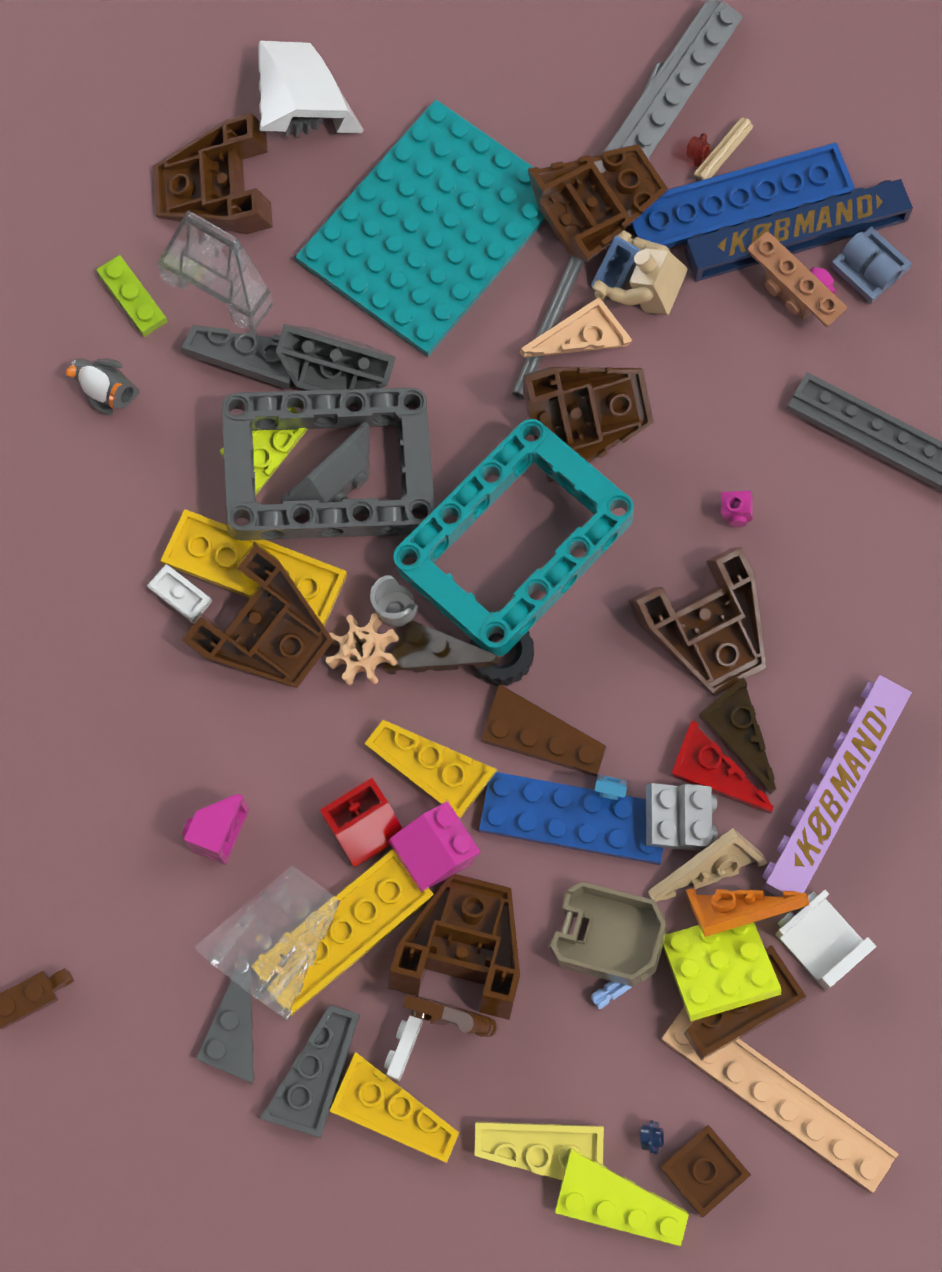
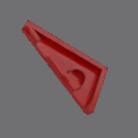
M691 720L670 776L693 785L710 786L714 793L771 814L774 805L769 802L768 797L760 789L758 790L745 777L746 774L730 757L722 753L721 748L715 741L712 742L699 729V725Z

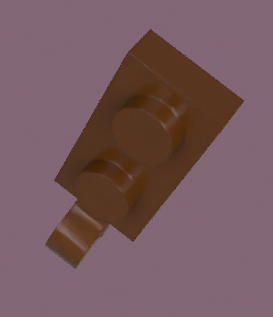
M64 968L54 973L50 978H48L46 972L42 971L0 993V1029L3 1030L58 1001L55 991L75 982L70 971Z

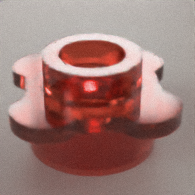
M702 133L700 137L693 136L688 143L686 155L694 160V166H699L701 160H705L710 153L711 145L707 143L706 133Z

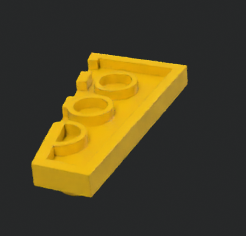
M385 720L381 721L364 743L438 802L443 804L448 801L459 818L465 814L498 771L491 766Z

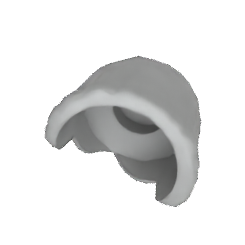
M385 575L379 578L371 587L370 602L384 624L400 627L413 620L418 611V606L414 603V596L408 588L399 585L393 576Z

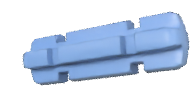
M609 981L604 985V989L600 988L591 995V1000L598 1009H602L609 1004L610 999L615 1000L629 990L631 986Z

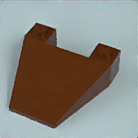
M252 113L227 119L153 166L156 216L161 219L244 234L272 228L271 202L257 188L245 191L243 159L268 152L266 131H260V121Z
M254 541L238 562L237 568L258 583V587L225 630L200 612L183 634L182 641L207 659L298 688L334 640L279 559Z
M742 547L730 548L706 560L718 588L675 610L663 587H653L628 600L640 626L713 695L733 686L742 677L746 679L766 668L755 576Z
M454 874L447 878L398 943L390 969L388 989L418 996L427 969L484 984L479 1012L510 1020L520 979L511 888L459 874Z

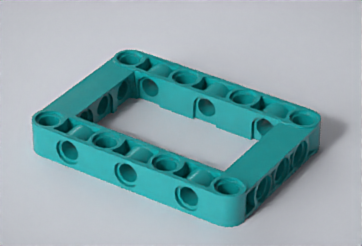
M528 419L520 423L396 548L393 558L397 572L404 580L483 650L498 657L506 654L631 526L634 519V504L628 495L543 425L542 422L536 419ZM529 435H536L539 437L536 441L533 442L525 440V438ZM534 463L590 510L594 516L582 528L579 526L555 550V556L541 570L538 568L513 593V599L500 612L496 611L494 613L492 611L489 613L476 601L475 595L464 591L454 582V578L450 573L446 575L434 563ZM490 475L499 477L498 480L492 483L485 481V478ZM616 508H622L626 513L616 516L612 511ZM449 516H455L458 518L457 521L452 524H447L443 522L445 518ZM577 549H581L586 552V554L580 558H576L571 555V553ZM408 557L417 559L412 565L402 564ZM535 591H541L545 594L539 600L530 598L531 593ZM494 633H500L504 636L500 642L494 643L488 640L490 635Z

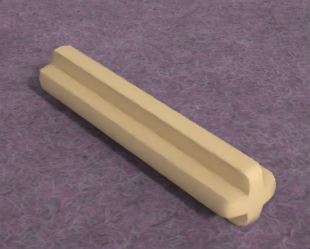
M740 118L694 172L697 182L712 178L752 131L753 125L748 118Z

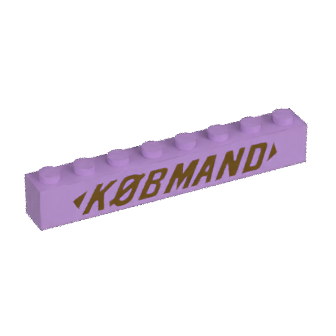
M881 675L878 676L875 683L868 681L860 696L865 699L861 708L855 706L847 720L852 725L847 734L842 731L833 745V748L837 749L834 758H826L819 771L823 775L819 785L812 784L804 798L810 802L805 811L798 809L790 824L795 827L790 837L784 835L776 850L781 853L776 864L770 861L764 871L762 878L766 882L763 889L775 896L782 897L783 891L805 892L912 694L911 691Z

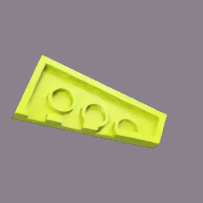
M570 1149L555 1208L556 1214L681 1246L689 1216L688 1211L653 1192L643 1189L626 1177H621L607 1169L606 1166L590 1160L575 1149Z

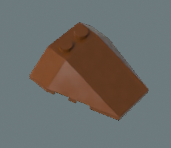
M548 367L523 375V395L529 419H536L542 422L543 425L588 463L597 457L602 458L608 454L606 451L621 441L622 443L626 442L654 423L642 368ZM533 435L534 441H536L539 437ZM546 474L549 482L554 481L550 476Z

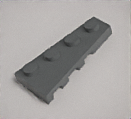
M329 1005L301 1054L298 1055L288 1075L274 1094L275 1096L261 1115V1120L318 1138L322 1137L360 1014Z

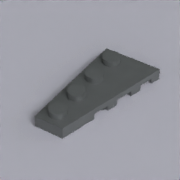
M193 325L182 345V354L289 390L293 382L276 354L280 335L274 334L273 337L257 336V332L245 331L244 334L231 333L230 329Z

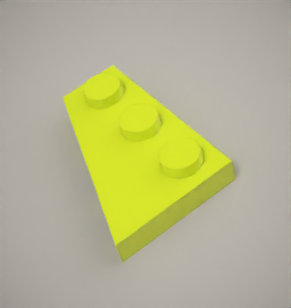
M295 406L288 409L291 413H299ZM308 429L252 431L255 496ZM223 447L222 449H220V453H221V455L223 456V458H224V447Z

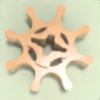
M376 613L371 615L370 622L364 627H358L355 618L352 615H348L346 620L350 624V629L346 635L340 637L329 633L334 640L332 644L339 645L340 650L336 655L327 657L325 661L331 669H335L342 664L347 665V669L342 675V679L347 685H352L356 674L362 671L367 672L368 679L373 684L378 683V678L375 676L374 671L379 663L388 662L392 666L397 664L395 657L391 653H384V650L389 643L398 641L399 637L393 629L388 630L384 634H377L382 621Z

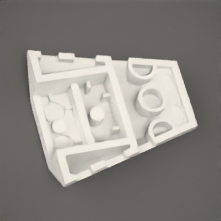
M259 41L260 131L286 132L292 117L332 118L337 133H363V127L351 110L323 59L311 43Z

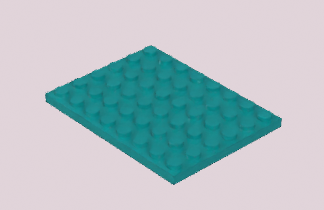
M436 99L295 256L296 262L425 356L429 357L546 221L538 208L528 175V169L534 167Z

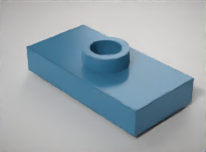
M600 774L597 776L594 791L600 792L601 797L618 800V796L625 798L627 790L626 780Z

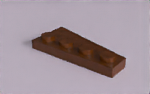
M501 684L498 686L481 742L596 777L598 776L606 749L604 744Z
M772 945L766 949V953L780 984L781 995L696 1020L685 1031L684 1035L701 1061L801 1003L807 997Z

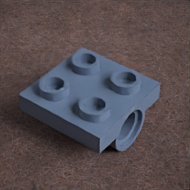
M871 226L866 232L857 233L846 244L842 253L832 261L830 267L872 304L910 270L912 263Z

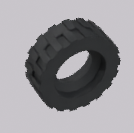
M528 631L514 645L516 655L509 664L490 665L485 668H476L474 665H470L472 670L476 672V676L479 679L482 678L485 683L495 684V686H499V684L509 686L513 682L522 680V677L527 675L533 663L534 642L530 637V632ZM494 633L490 635L488 640L492 641L504 636L500 633ZM470 638V642L468 644H471L482 649Z

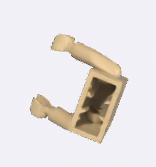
M622 231L618 237L640 249L634 256V262L637 265L630 279L632 289L624 290L618 287H608L605 283L596 279L592 286V289L595 290V297H600L601 300H604L607 296L610 297V300L626 306L640 304L642 310L646 313L669 316L688 268L670 253L667 246L638 237L634 239L631 238L632 235L630 233Z

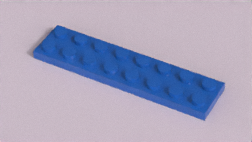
M835 142L669 189L630 225L635 237L671 248L687 243L688 239L699 233L706 235L716 232L724 226L730 225L734 227L744 224V222L752 218L762 219L780 210L786 212L797 209V207L804 203H818L832 195L842 196L850 194L851 191L855 190L838 144Z

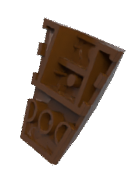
M639 144L605 151L599 156L590 157L587 155L579 157L577 161L568 163L560 161L551 163L550 167L528 169V175L541 213L566 251L585 262H589L615 236H618L668 191L667 186Z

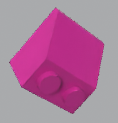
M235 794L197 810L193 819L188 818L182 835L185 836L184 841L193 853L226 865L249 811L244 797Z
M448 801L422 814L388 840L420 892L469 867L481 853Z

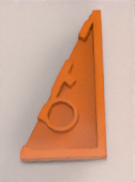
M695 889L685 890L687 900L705 937L809 906L806 892L783 891L782 897L764 896L763 890L728 891L726 889H716L714 895H696Z

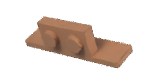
M765 232L748 247V253L766 269L763 281L766 289L773 296L777 295L785 303V307L791 314L798 315L804 320L812 313L825 327H829L846 312L847 306L769 232Z

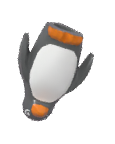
M78 358L70 364V367L65 372L66 375L79 382L91 405L98 411L108 415L113 414L112 408L119 409L128 406L140 393V389L117 369L123 368L122 363L114 359L104 358L90 361Z

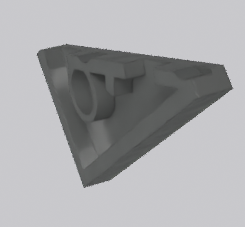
M242 957L196 1059L253 1084L255 1075L253 1069L250 960Z

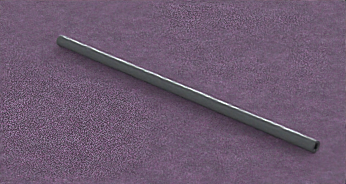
M658 62L655 64L643 93L645 92L653 78L656 76V74L662 67L663 63ZM573 255L571 256L536 338L557 325L584 264L583 260ZM543 356L527 357L512 391L514 397L524 399L523 375L537 371Z

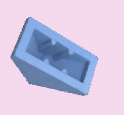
M615 236L591 286L598 279L608 287L624 289L637 265L634 262V256L640 249Z

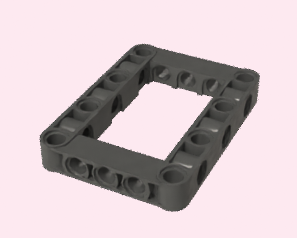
M417 388L243 392L232 393L223 400L222 421L227 529L234 539L249 541L409 535L435 510L427 399L421 390ZM411 403L415 404L418 408L416 410H409L404 405ZM350 405H356L360 408V410L357 412H352L348 410L347 407ZM295 406L300 408L302 412L294 414L288 409ZM233 409H241L244 413H242L241 415H233L230 413V411ZM364 422L369 427L397 426L402 490L401 500L378 501V498L342 499V502L319 503V500L283 501V504L259 505V502H256L252 431L299 428H355ZM416 511L423 512L426 518L416 519L412 513ZM361 513L366 515L368 519L360 522L355 520L353 516ZM301 515L307 517L309 521L300 524L295 522L294 518ZM246 518L249 520V523L245 526H239L235 524V520Z

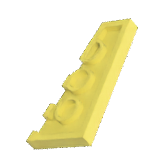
M476 1122L475 1156L563 1180L571 1148L590 1160L603 1165L604 1127L595 1125Z

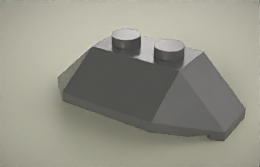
M283 324L276 349V354L295 386L306 390L383 388L388 385L396 359L395 356L368 344L318 329Z
M366 422L362 423L344 442L295 487L287 492L280 499L281 504H283V501L319 500V503L342 502V499L348 498L347 495L353 489L361 488L368 481L370 475L369 425Z

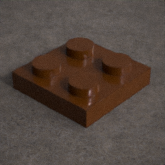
M709 1124L660 1166V1169L701 1218L705 1217L751 1176Z

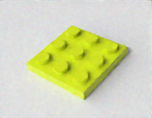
M754 922L706 937L699 925L666 934L663 949L690 1021L781 995L780 984Z

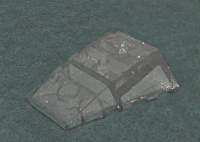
M291 865L194 948L206 960L248 993L288 1021L296 995L299 996L304 985V977L309 966H312L317 955L315 952L321 939H324L340 900L295 866Z

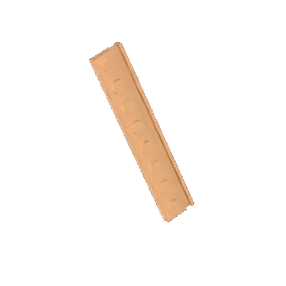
M685 1006L683 1007L661 1041L867 1191L874 1193L891 1167V1164L899 1155L897 1152L740 1039L701 1061L684 1035L685 1031L696 1020L690 1021Z

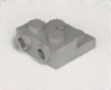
M650 783L646 785V846L703 851L715 842L718 830L715 825H712V813L717 808V798L715 795H712V787L692 784L674 786Z

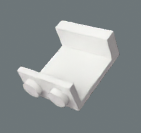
M826 890L819 895L812 892L808 896L809 906L804 907L796 915L789 912L777 923L781 928L775 934L825 991L831 988L877 947L868 937L863 941L826 900V897L829 895Z

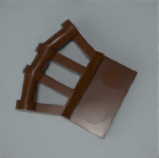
M407 994L405 996L402 1007L412 1010L410 1016L426 1021L431 1020L430 1024L446 1025L453 1022L458 1024L461 1032L467 1034L475 1033L481 1037H492L498 1030L496 1021L488 1016L420 996Z

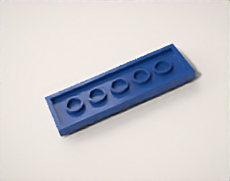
M496 772L488 782L479 828L481 833L655 865L661 864L663 848L646 846V799L626 795L625 798L618 796V800L601 797L600 792L593 789Z

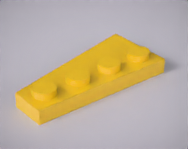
M355 1052L330 1112L447 1163L459 1132Z

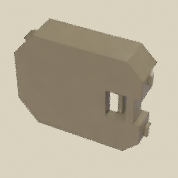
M580 882L566 890L567 893L564 894L562 903H564L562 907L563 914H566L561 932L555 931L548 949L552 950L561 968L635 987L656 972L667 927L665 923L666 918L663 912L659 910L655 900L586 882ZM574 917H577L573 933L569 935ZM582 920H589L584 940H577Z

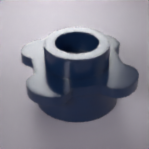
M651 1120L650 1124L642 1125L640 1132L642 1150H649L650 1153L658 1154L659 1147H663L664 1130L659 1128V1122Z

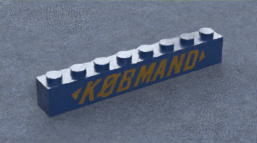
M901 179L892 182L891 180H885L871 188H857L851 191L850 194L842 196L832 195L818 203H804L797 207V209L786 212L780 210L774 212L769 217L762 219L752 218L744 222V224L734 227L730 225L724 226L716 232L706 235L704 233L696 234L687 240L685 255L695 282L760 264L748 253V247L765 232L772 234L791 254L854 237L859 232H866L871 226L875 230L907 222L913 207Z

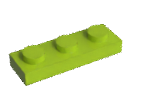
M121 255L96 269L102 281L143 337L168 322L166 316Z

